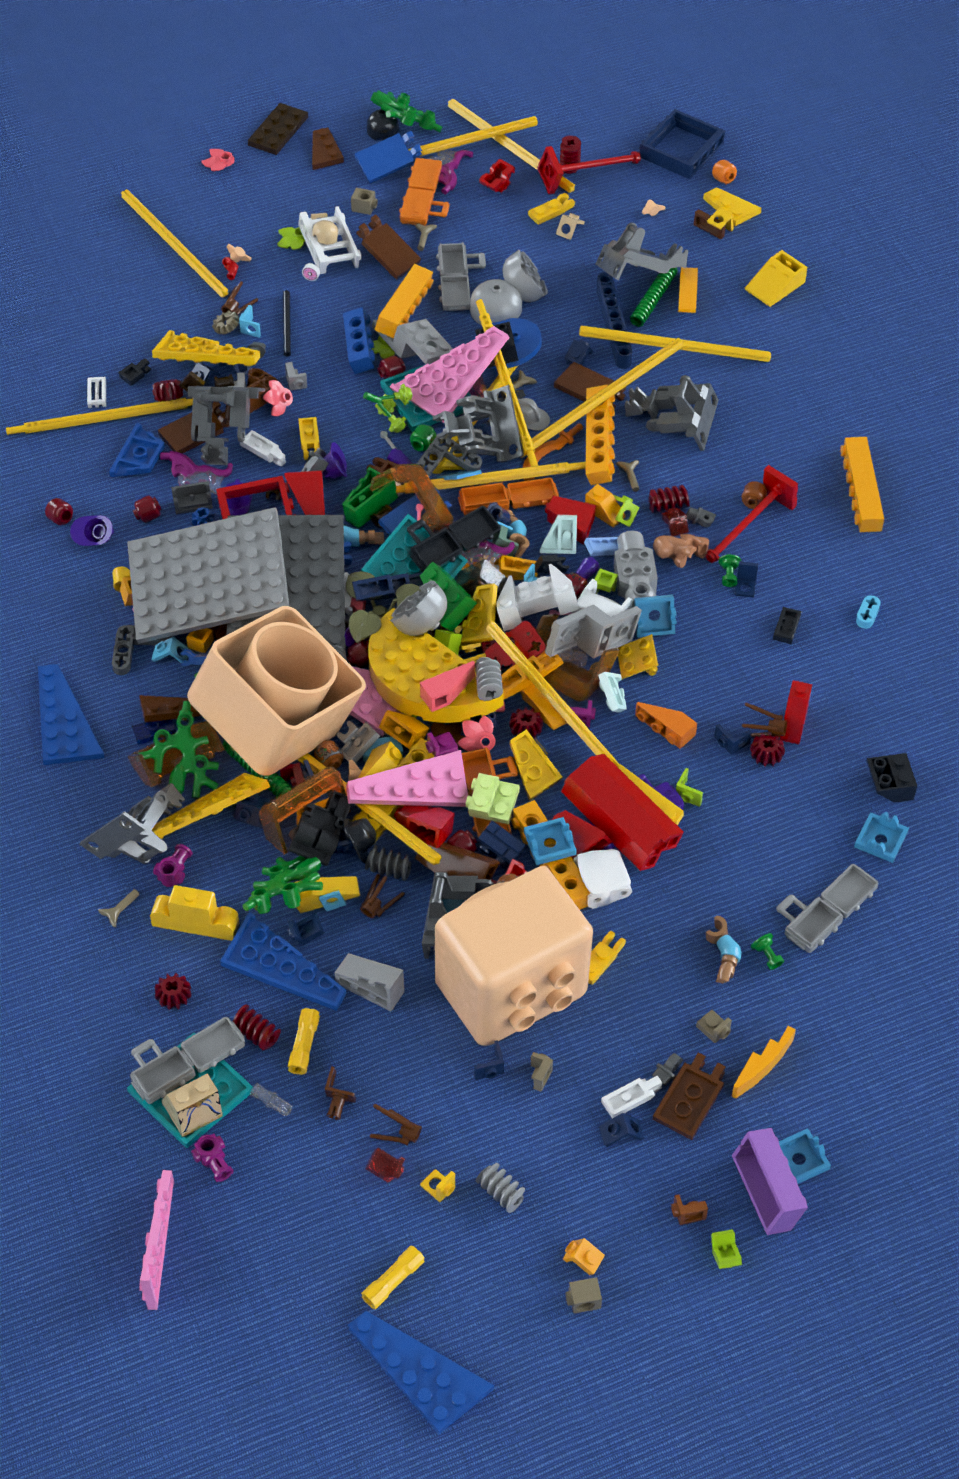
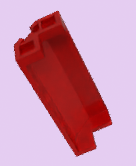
M605 754L588 758L564 782L565 784L561 792L598 829L604 831L611 838L612 843L640 871L653 868L662 851L676 848L684 833Z

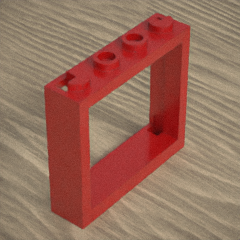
M282 475L216 489L222 519H227L230 516L226 499L280 489L286 515H292L291 509H294L292 498L288 499L287 493H290L288 482H284Z

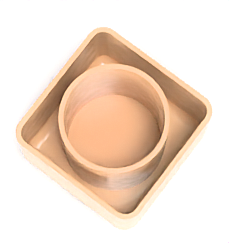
M281 606L215 641L196 675L187 697L190 704L256 773L269 776L312 751L323 741H328L335 737L363 693L366 683L363 677L296 609L289 606Z
M547 866L537 867L510 882H501L484 888L437 921L435 925V983L475 1041L481 1046L493 1045L496 1040L500 1041L515 1032L524 1031L543 1017L553 1012L564 1010L586 993L589 981L593 928Z

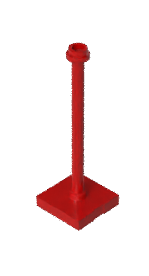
M548 146L544 150L537 169L548 194H555L565 171L631 161L633 164H637L641 161V155L639 152L632 151L631 155L560 165L553 147Z
M768 465L764 469L763 485L767 489V496L713 550L709 549L707 551L706 559L710 563L717 562L719 554L773 500L793 510L797 506L798 483Z

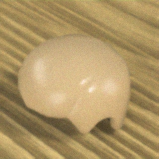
M321 220L313 225L312 234L317 236L319 243L326 245L334 244L338 238V227L331 221Z

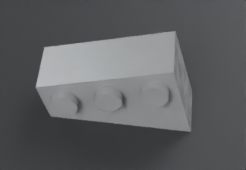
M348 953L335 971V981L343 988L390 1012L404 993V973L402 969Z

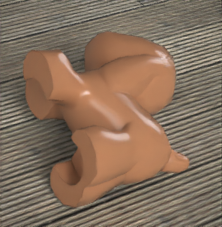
M681 534V538L662 535L656 537L653 543L656 555L662 559L671 558L677 567L683 568L687 557L691 558L693 553L699 558H705L709 539L696 537L691 534Z

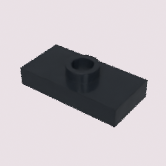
M783 607L773 640L792 644L802 611Z

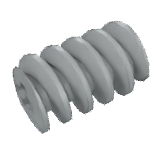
M481 657L475 663L478 698L483 701L493 700L500 697L503 693L500 663L489 657Z
M495 1163L483 1169L477 1176L476 1182L481 1183V1187L484 1190L487 1189V1193L491 1196L493 1195L494 1200L500 1201V1205L506 1208L508 1213H511L522 1203L525 1188L521 1187L517 1190L519 1182L514 1181L510 1184L512 1176L508 1175L504 1178L506 1170L501 1169L498 1172L500 1164Z

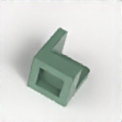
M501 525V529L494 535L492 543L499 547H508L510 542H513L506 538L508 528ZM514 542L515 548L507 556L513 557L519 548L518 543Z

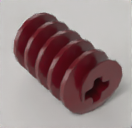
M576 136L563 137L560 144V165L579 163L581 161L580 139ZM578 170L565 171L564 173L572 174Z
M679 485L678 488L672 486L671 490L669 487H665L664 491L661 488H658L657 491L651 489L649 492V507L652 513L654 507L660 512L661 506L664 507L665 511H668V505L671 506L672 510H675L676 504H678L680 509H682L683 503H685L687 508L690 505L689 495L684 485Z
M243 1005L233 1019L234 1024L243 1036H246L250 1041L252 1040V1043L256 1046L258 1045L261 1050L271 1048L278 1040L281 1029L274 1031L275 1024L272 1023L268 1026V1019L262 1020L261 1014L255 1016L256 1010L251 1009L249 1011V1005Z

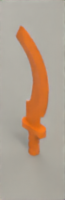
M578 423L567 433L562 430L559 432V438L550 440L536 448L534 454L537 463L546 454L554 450H560L567 443L572 444L574 442L573 436L583 429L582 424ZM528 457L524 461L523 468L531 467ZM526 478L524 479V481L532 480L534 478Z

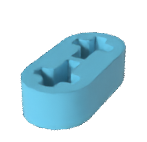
M867 596L864 598L856 618V623L859 627L866 629L873 625L880 608V600L877 597Z

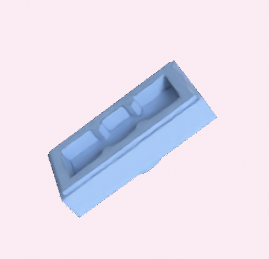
M618 537L586 538L584 544L590 556L614 555L615 551L618 550Z

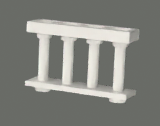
M339 206L335 207V214L331 217L312 220L308 217L307 212L300 213L299 227L314 263L320 269V274L326 273V268L330 263L352 260L354 267H359L361 252L356 248L346 225L345 215L341 213ZM321 220L336 223L338 235H341L343 241L329 245L319 243L317 236L312 234L313 225ZM345 247L348 250L347 254L329 257L324 255V251Z

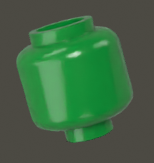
M418 425L410 436L412 447L417 451L425 452L437 437L436 432L429 425Z

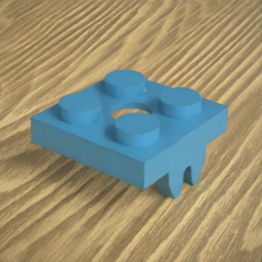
M673 594L634 598V606L642 610L636 627L637 638L646 637L651 634L653 636L675 634V625L677 624L675 616L677 614L674 607ZM652 610L659 611L660 616L657 620L649 618V613Z
M870 812L855 842L854 848L893 863L909 828L898 824L899 820L895 815L890 819L888 812H884L881 816ZM877 835H884L887 838V842H880L879 844L876 842L875 837Z
M564 817L524 827V834L536 865L576 855L577 850L573 842L572 831L569 830V823L565 822ZM552 838L556 841V845L549 848L544 845V841Z
M808 1128L779 1141L780 1148L788 1160L791 1172L797 1179V1184L830 1170L831 1164L825 1156L824 1145H819L818 1136L813 1137ZM802 1154L806 1159L805 1163L802 1165L795 1164L792 1160L793 1155Z

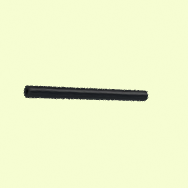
M286 290L283 292L284 356L289 357L291 355L290 292Z

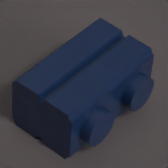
M494 821L489 823L477 839L478 849L486 855L489 853L493 855L502 867L509 866L512 859L517 860L526 848V844Z

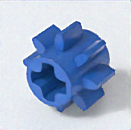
M198 508L196 512H192L193 526L214 522V512L209 513L208 508Z

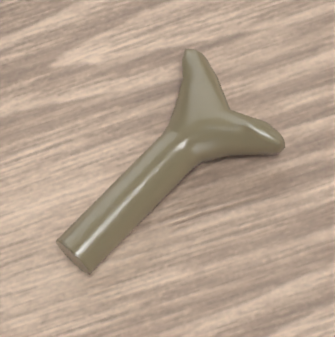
M415 225L421 232L417 247L419 251L424 250L428 234L436 229L437 225Z
M520 370L519 379L512 384L516 390L523 385L537 384V381L532 377L525 376L524 372ZM504 391L500 392L502 397L506 396Z
M634 460L631 463L616 462V465L627 473L632 490L634 492L638 491L639 486L633 470L639 464V461Z
M133 889L115 907L99 909L98 912L103 916H107L111 925L116 928L119 914L140 894L137 890Z

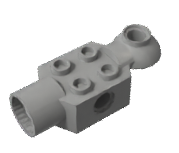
M626 531L617 538L618 550L614 553V573L618 574V596L624 597L625 600L628 597L633 599L632 607H635L634 598L656 596L658 578L653 549L645 547L643 535L640 532Z

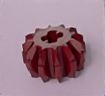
M171 379L154 383L152 385V392L155 400L165 402L180 399L184 391L179 386L181 381Z
M525 706L524 710L518 708L516 713H512L509 727L513 735H519L527 729L533 739H535L542 732L543 720L540 712H535L534 708L528 710Z
M761 733L760 737L755 736L750 747L752 759H756L757 764L762 762L764 767L767 764L774 766L775 762L780 763L785 753L783 741L779 740L778 735L773 737L771 733L768 736Z
M167 973L166 979L159 977V984H155L154 989L155 999L159 1001L161 1007L167 1005V1008L171 1010L173 1006H176L179 1010L180 1004L187 1005V999L191 998V984L186 980V977L184 975L179 977L177 973L171 977Z

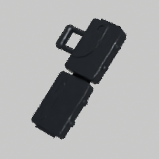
M480 506L450 524L448 528H443L435 534L426 524L425 520L420 519L407 527L406 531L417 543L410 548L408 554L421 572H424L432 561L442 567L449 562L454 563L462 552L478 548L487 539L492 540L494 535L500 531L501 526L485 506ZM422 527L430 535V537L423 541L414 533Z

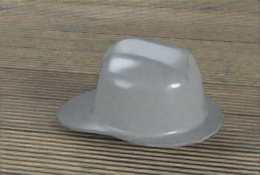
M530 398L518 399L528 429L540 431L548 427L550 423L549 415L544 410L538 408L534 400Z

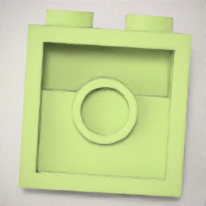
M479 773L478 778H473L471 790H474L473 794L466 799V808H468L469 816L509 824L520 786L500 781L497 776Z

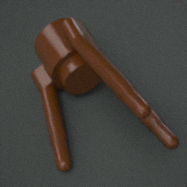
M240 281L238 286H235L228 300L221 307V310L224 313L230 310L239 315L248 305L256 303L258 298L238 308L239 303L234 298L243 284Z
M745 703V706L772 717L774 720H770L768 726L742 724L743 728L768 730V732H761L766 736L769 733L772 736H785L787 720H782V715H776L750 703ZM752 733L751 737H760L761 733Z
M380 874L376 875L364 902L361 904V912L369 918H374L375 915L380 917L385 910L405 895L404 892H401L381 908L380 905L382 903L377 896L384 886L387 876L383 877L375 890L380 878Z
M373 1104V1108L402 1124L399 1134L403 1136L400 1138L370 1134V1138L399 1142L407 1146L410 1141L413 1143L417 1142L422 1126L409 1121L392 1109L388 1111L377 1104Z

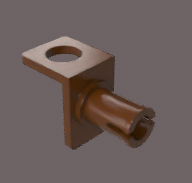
M331 1066L325 1086V1093L332 1100L326 1116L331 1119L335 1116V1120H340L344 1103L346 1101L355 1103L356 1097L355 1093L333 1088L337 1072L335 1067Z

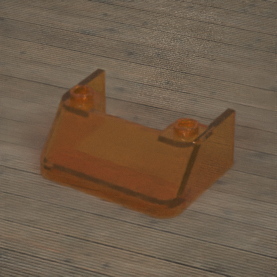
M398 464L372 478L371 491L393 480L398 483L408 481L426 510L421 519L425 520L434 534L443 528H448L453 523L452 514L421 465Z
M556 613L543 615L536 628L546 647L547 640L551 634L552 624L559 616ZM534 641L531 650L539 651L541 643ZM618 648L604 650L599 662L593 663L589 671L559 655L564 663L544 678L553 688L576 701L587 700L600 686L598 675L603 672L610 673L620 650Z
M207 721L197 722L192 725L191 734L194 738L207 736L209 744L201 745L196 749V755H204L209 760L216 756L215 752L225 750L216 730ZM163 738L159 742H165V739ZM154 743L127 757L145 786L150 785V787H154L162 783L161 779L171 773L173 768L182 760L181 751L176 748L166 751L161 774L153 773L155 761L152 758L144 760L143 755L138 754L152 749Z
M331 766L321 769L261 807L259 818L265 837L284 855L288 851L279 822L326 792L328 797H330L334 790L346 795L340 772Z

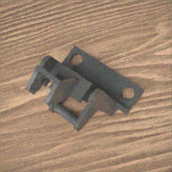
M631 222L627 225L618 241L612 240L608 245L604 244L595 264L617 280H619L626 263L636 267L639 265L664 274L670 268H686L688 250L685 249L682 253L683 247L679 246L676 249L677 244L674 243L666 255L660 253L659 256H656L654 252L641 248L645 230L640 227L638 228L635 223Z
M683 375L680 378V385L659 386L657 391L656 389L652 390L650 396H647L639 387H636L635 391L633 388L629 389L630 400L625 402L626 417L641 415L643 411H648L652 418L646 423L648 430L660 431L661 433L686 432V437H694L700 451L705 450L719 401L711 383L694 384L689 376ZM690 404H695L694 410L690 406ZM673 406H676L677 412L660 413L659 419H656L659 410L673 409Z
M509 385L492 391H483L484 398L471 395L458 399L456 404L463 406L464 416L456 418L454 413L443 411L433 416V421L444 420L445 429L436 435L437 439L440 438L442 440L458 436L460 446L464 445L467 453L496 456L497 462L503 463L524 456ZM504 391L506 393V399L505 401L500 402L498 400V395L500 392ZM489 418L492 436L482 434V430L474 429L472 422ZM512 444L517 446V452L514 455L509 452V447Z
M188 386V397L193 398L191 438L192 441H206V445L201 448V459L206 464L228 465V447H224V442H228L229 438H215V423H212V402H223L230 406L229 427H238V441L244 442L245 430L249 428L250 399H259V392H265V388Z
M170 783L155 793L152 798L147 796L132 806L129 812L126 813L124 811L80 841L79 845L99 859L105 856L115 858L123 853L142 864H146L152 857L167 850V844L152 831L153 827L162 814L167 816L171 814L169 810L173 809V806L176 808L182 807L180 802L185 801V798L175 788L174 784ZM88 842H94L99 847H93ZM137 842L151 849L145 851Z
M447 872L434 873L422 939L424 959H429L430 949L435 947V925L437 921L447 914L442 899L467 900L476 894L477 891L494 885L491 880L478 879V876H448Z

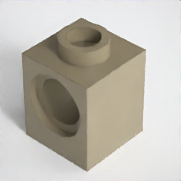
M356 188L351 197V210L371 215L378 203L375 191Z
M597 1277L569 1282V1291H566L565 1295L567 1305H572L573 1314L601 1309L602 1296Z

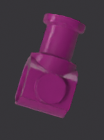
M177 844L172 856L163 858L160 863L158 862L155 865L153 874L157 875L158 880L166 887L178 886L185 878V873L183 872L185 869L184 863L187 858L192 856V851L184 844Z
M214 1133L200 1137L198 1142L194 1144L195 1149L191 1150L193 1158L197 1163L201 1162L202 1165L211 1168L216 1182L228 1179L233 1174V1169L224 1160L225 1154L222 1149L225 1148V1144L220 1136L216 1137ZM207 1147L213 1148L210 1151H204Z

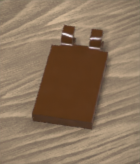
M376 214L371 217V222L368 224L373 230L369 231L365 223L359 226L360 230L356 234L363 239L361 244L396 280L411 270L414 264L420 263L421 258L387 223L382 225L380 218Z
M573 362L554 382V388L585 402L586 388L610 385L614 380ZM626 387L614 395L615 401L616 399L620 401L625 399L626 395L623 392L626 390Z
M219 402L212 403V423H215V437L224 433L223 428L229 427L230 420L225 418V412L222 413L219 409L221 407ZM192 412L158 429V435L174 452L183 454L206 442L192 441Z
M699 1052L691 1065L683 1064L653 1114L652 1119L690 1140H693L724 1087V1082L720 1080L725 1074L726 1066L717 1063L711 1075L703 1072L702 1068L705 1065L704 1060L706 1056Z

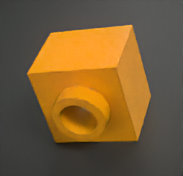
M205 628L190 632L186 637L187 647L201 653H206L214 641L213 630Z

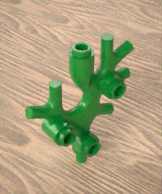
M378 90L373 93L370 101L386 111V117L401 119L400 122L407 126H412L415 121L426 130L441 132L443 127L436 124L435 113L430 110H426L423 113L422 110L408 106L410 103V96L408 94L401 93V95H398V98H395L392 92L385 94Z
M183 701V708L179 711L176 721L177 732L171 735L167 730H158L153 738L154 747L148 751L138 753L140 761L152 758L155 761L153 773L161 774L166 751L172 748L181 751L182 760L173 768L168 785L170 783L174 784L175 788L182 795L185 788L186 775L192 773L194 775L192 798L199 799L203 785L212 790L217 789L219 784L208 778L205 772L208 769L218 770L219 762L208 761L204 755H196V749L201 745L209 744L207 736L199 738L192 736L191 727L194 720L192 717L193 712L190 711L191 704L189 701ZM181 721H187L188 725H182ZM158 738H164L165 742H159ZM196 763H202L203 767H197Z
M298 856L292 861H285L282 857H278L276 859L277 865L270 868L263 867L262 874L269 876L270 880L255 881L253 883L254 891L251 893L252 896L248 898L249 901L242 905L243 909L249 911L254 908L259 914L268 913L272 906L270 898L276 895H283L284 903L288 908L292 909L300 906L301 892L323 889V883L316 882L320 879L318 873L321 868L320 860L317 857L305 859V857ZM292 880H301V881L296 882V883H294V882L288 883L289 881H292Z

